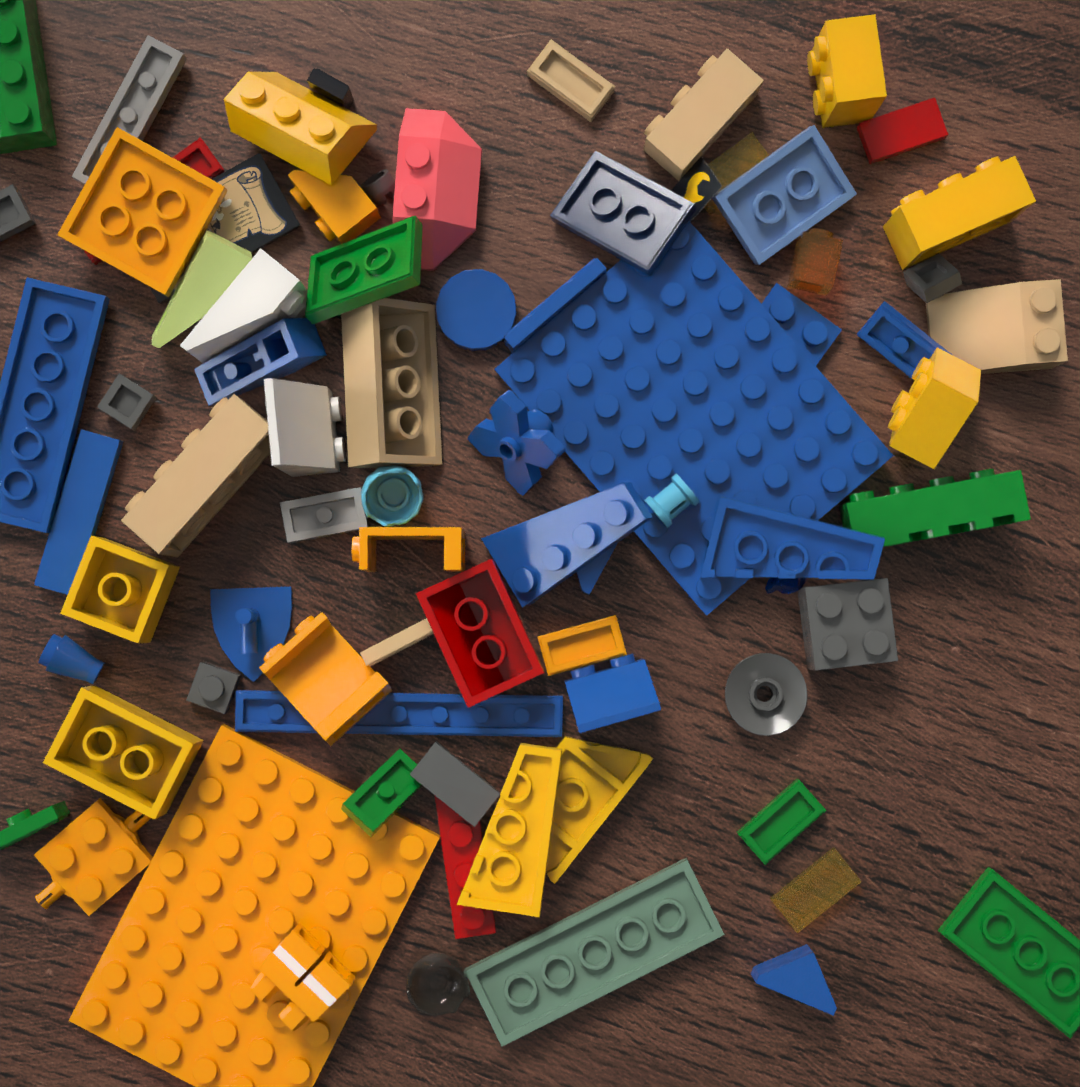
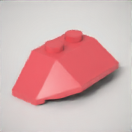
M406 108L398 141L393 224L416 215L423 225L421 270L434 271L442 264V261L476 231L482 148L446 111Z

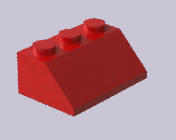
M489 559L416 593L468 708L545 672L493 559Z

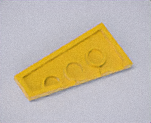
M526 743L520 744L457 905L540 917L563 749Z

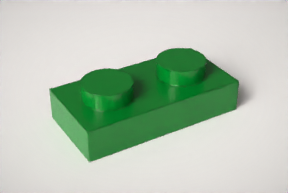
M399 748L342 804L341 810L372 837L423 786L410 776V773L417 764Z

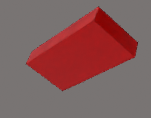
M935 97L860 122L856 127L869 164L932 144L948 136Z

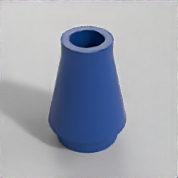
M56 634L51 636L38 661L39 664L47 667V672L83 680L91 684L95 683L105 664L67 635H64L62 638Z

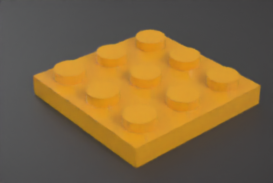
M117 127L57 235L169 297L228 190L223 185Z

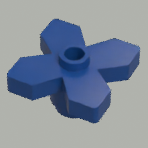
M508 390L489 409L493 420L486 418L479 423L468 436V440L483 456L501 457L503 459L505 479L523 496L542 478L539 467L548 469L566 451V447L553 434L552 422L545 413L540 410L527 411V406L511 390Z

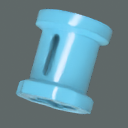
M677 474L671 477L672 483L655 497L649 496L645 499L647 505L667 528L672 525V519L690 504L696 506L700 502Z

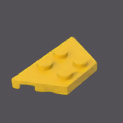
M567 736L561 740L556 747L563 750L546 870L550 881L554 884L558 881L648 767L653 757L643 752Z

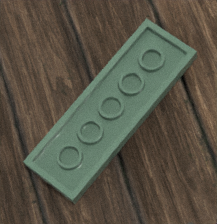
M684 858L467 967L465 973L501 1046H504L723 936L724 933L687 858Z

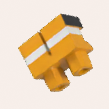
M300 922L260 966L259 970L261 972L250 987V990L265 1003L279 989L291 1000L280 1012L279 1017L292 1031L301 1027L309 1019L315 1022L351 987L355 976L330 951L321 958L302 980L299 979L325 950V947Z

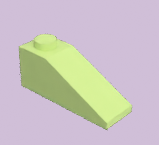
M206 229L152 334V345L161 348L202 319L251 261V252Z

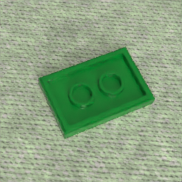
M416 215L312 255L305 309L307 319L312 324H316L420 285L423 225Z

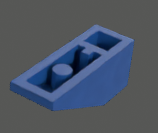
M283 318L194 368L208 406H213L224 397L230 399L233 394L238 396L263 386L264 379H280L297 372L325 357L327 354L315 324H312L307 318Z

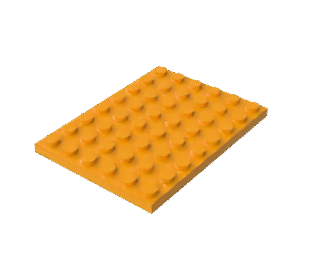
M223 724L218 730L68 1021L195 1087H313L440 839V835L395 813L370 837L341 810L342 804L355 792L354 790L241 732H235V729ZM300 922L325 947V950L299 979L302 980L328 951L355 976L351 987L315 1022L309 1019L301 1027L292 1031L279 1017L280 1012L291 1000L279 989L265 1003L250 990V987L261 972L259 970L260 966Z

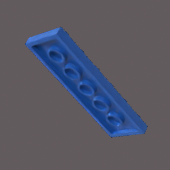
M26 278L0 381V522L50 533L110 301L105 295Z

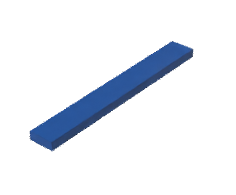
M236 690L235 732L318 733L280 691ZM389 693L345 734L562 737L563 695L497 694L468 708L462 694Z

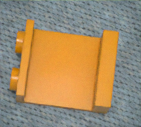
M359 527V537L352 538V561L359 563V570L376 572V540H444V570L448 572L465 571V531L461 527Z
M321 612L315 618L309 616L296 627L294 631L296 635L285 645L280 643L269 650L263 658L265 663L259 668L331 747L392 690L389 683L378 671L375 672L369 665L366 666L363 658L331 625L325 614Z

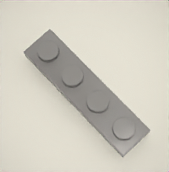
M149 35L147 36L77 165L72 178L83 185L86 184L117 127L141 141L144 140L187 60L184 53Z

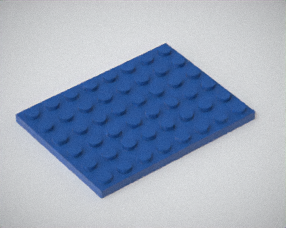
M690 221L686 224L651 276L620 260L494 369L515 395L527 406L529 411L540 410L549 417L553 425V434L566 447L565 453L599 492L622 483L631 482L653 517L633 532L706 616L750 579L736 577L700 578L721 496L818 521L894 456ZM677 474L700 502L696 506L690 504L672 519V525L667 528L647 505L645 499L649 496L655 497L672 483L671 477Z

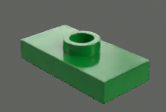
M65 801L54 804L32 815L29 808L6 819L9 827L0 831V851L69 817L71 813Z

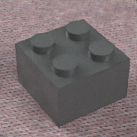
M888 578L797 588L807 669L824 670L898 661Z

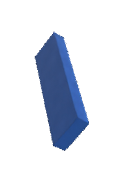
M81 429L34 582L35 586L68 595L91 535H96L123 441Z

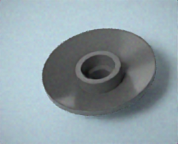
M759 653L743 659L733 668L725 685V702L731 717L743 729L757 735H776L790 729L802 716L807 703V686L802 673L791 661L777 654ZM761 686H767L771 691V696L767 701H760L757 698V690Z

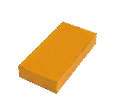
M616 615L538 636L548 676L627 654Z

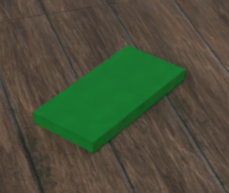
M987 867L937 931L1071 1039L1080 1027V940L997 872Z

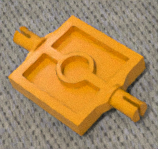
M99 798L34 854L50 873L53 880L49 886L35 896L37 902L40 903L52 893L40 906L48 909L50 905L65 894L73 898L83 911L90 916L150 864L153 856L141 844L136 831L152 818L144 815L141 819L137 820L142 813L134 811L129 817L124 819L113 813L105 802Z

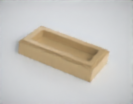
M553 40L548 42L527 70L528 77L590 122L593 121L615 91L613 84Z
M426 618L360 652L366 666L369 665L370 667L434 633Z

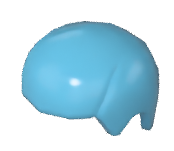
M398 465L377 468L367 476L361 489V502L366 516L384 527L408 523L419 513L424 500L420 480L410 470Z

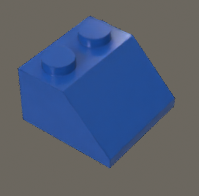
M632 653L611 659V668L596 671L594 665H589L570 671L572 679L565 680V685L579 733L661 710L645 659L635 660Z

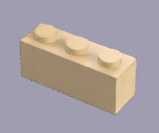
M728 48L718 59L712 55L698 71V75L701 78L693 87L690 88L688 85H685L671 101V105L674 108L665 118L660 114L656 116L644 131L647 137L643 150L678 181L759 94L764 80Z

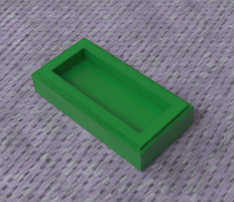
M796 779L736 833L766 865L825 813L826 809L799 779Z

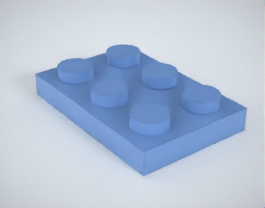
M813 125L806 128L716 193L712 199L753 263L760 265L857 195L817 128Z

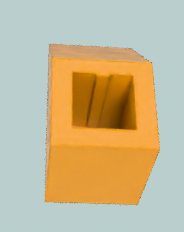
M293 170L288 174L294 185V188L289 192L304 211L309 207L315 211L319 219L314 223L329 242L334 238L340 244L353 240L381 218L377 207L352 176L340 175L330 185L305 171Z

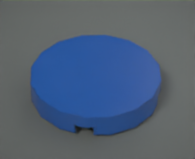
M482 269L464 270L451 277L441 288L436 302L437 321L444 335L457 347L470 351L488 350L502 342L504 334L513 328L517 316L515 297L509 285L497 274Z

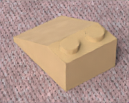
M1061 279L1017 282L946 293L926 303L928 336L953 356L980 369L981 374L1053 369L1068 361Z

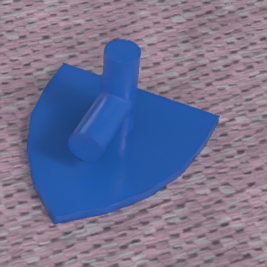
M292 587L210 589L213 628L220 646L233 665L251 681L255 682L263 674L259 667L265 663L263 658L267 652L277 644H285L291 627Z

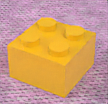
M876 15L825 21L819 36L814 39L812 51H808L807 55L808 72L810 76H815L817 90L813 92L814 113L816 116L821 115L822 128L858 124L872 119L887 97Z
M938 347L930 359L923 357L913 372L911 379L915 381L909 393L902 390L892 406L891 412L894 414L888 424V429L892 430L889 446L935 469L979 402L981 370Z
M91 535L60 614L138 644L150 643L180 567L109 539Z

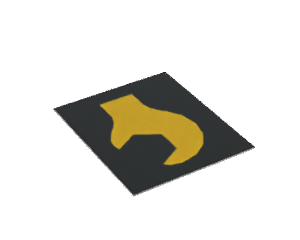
M701 156L671 191L695 204L696 211L689 220L691 222L720 190L722 185Z

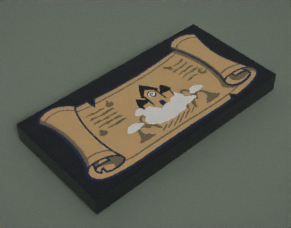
M260 153L212 179L223 185L228 191L207 229L250 251L251 254L301 227ZM189 262L169 297L150 287L159 304H163L171 299Z

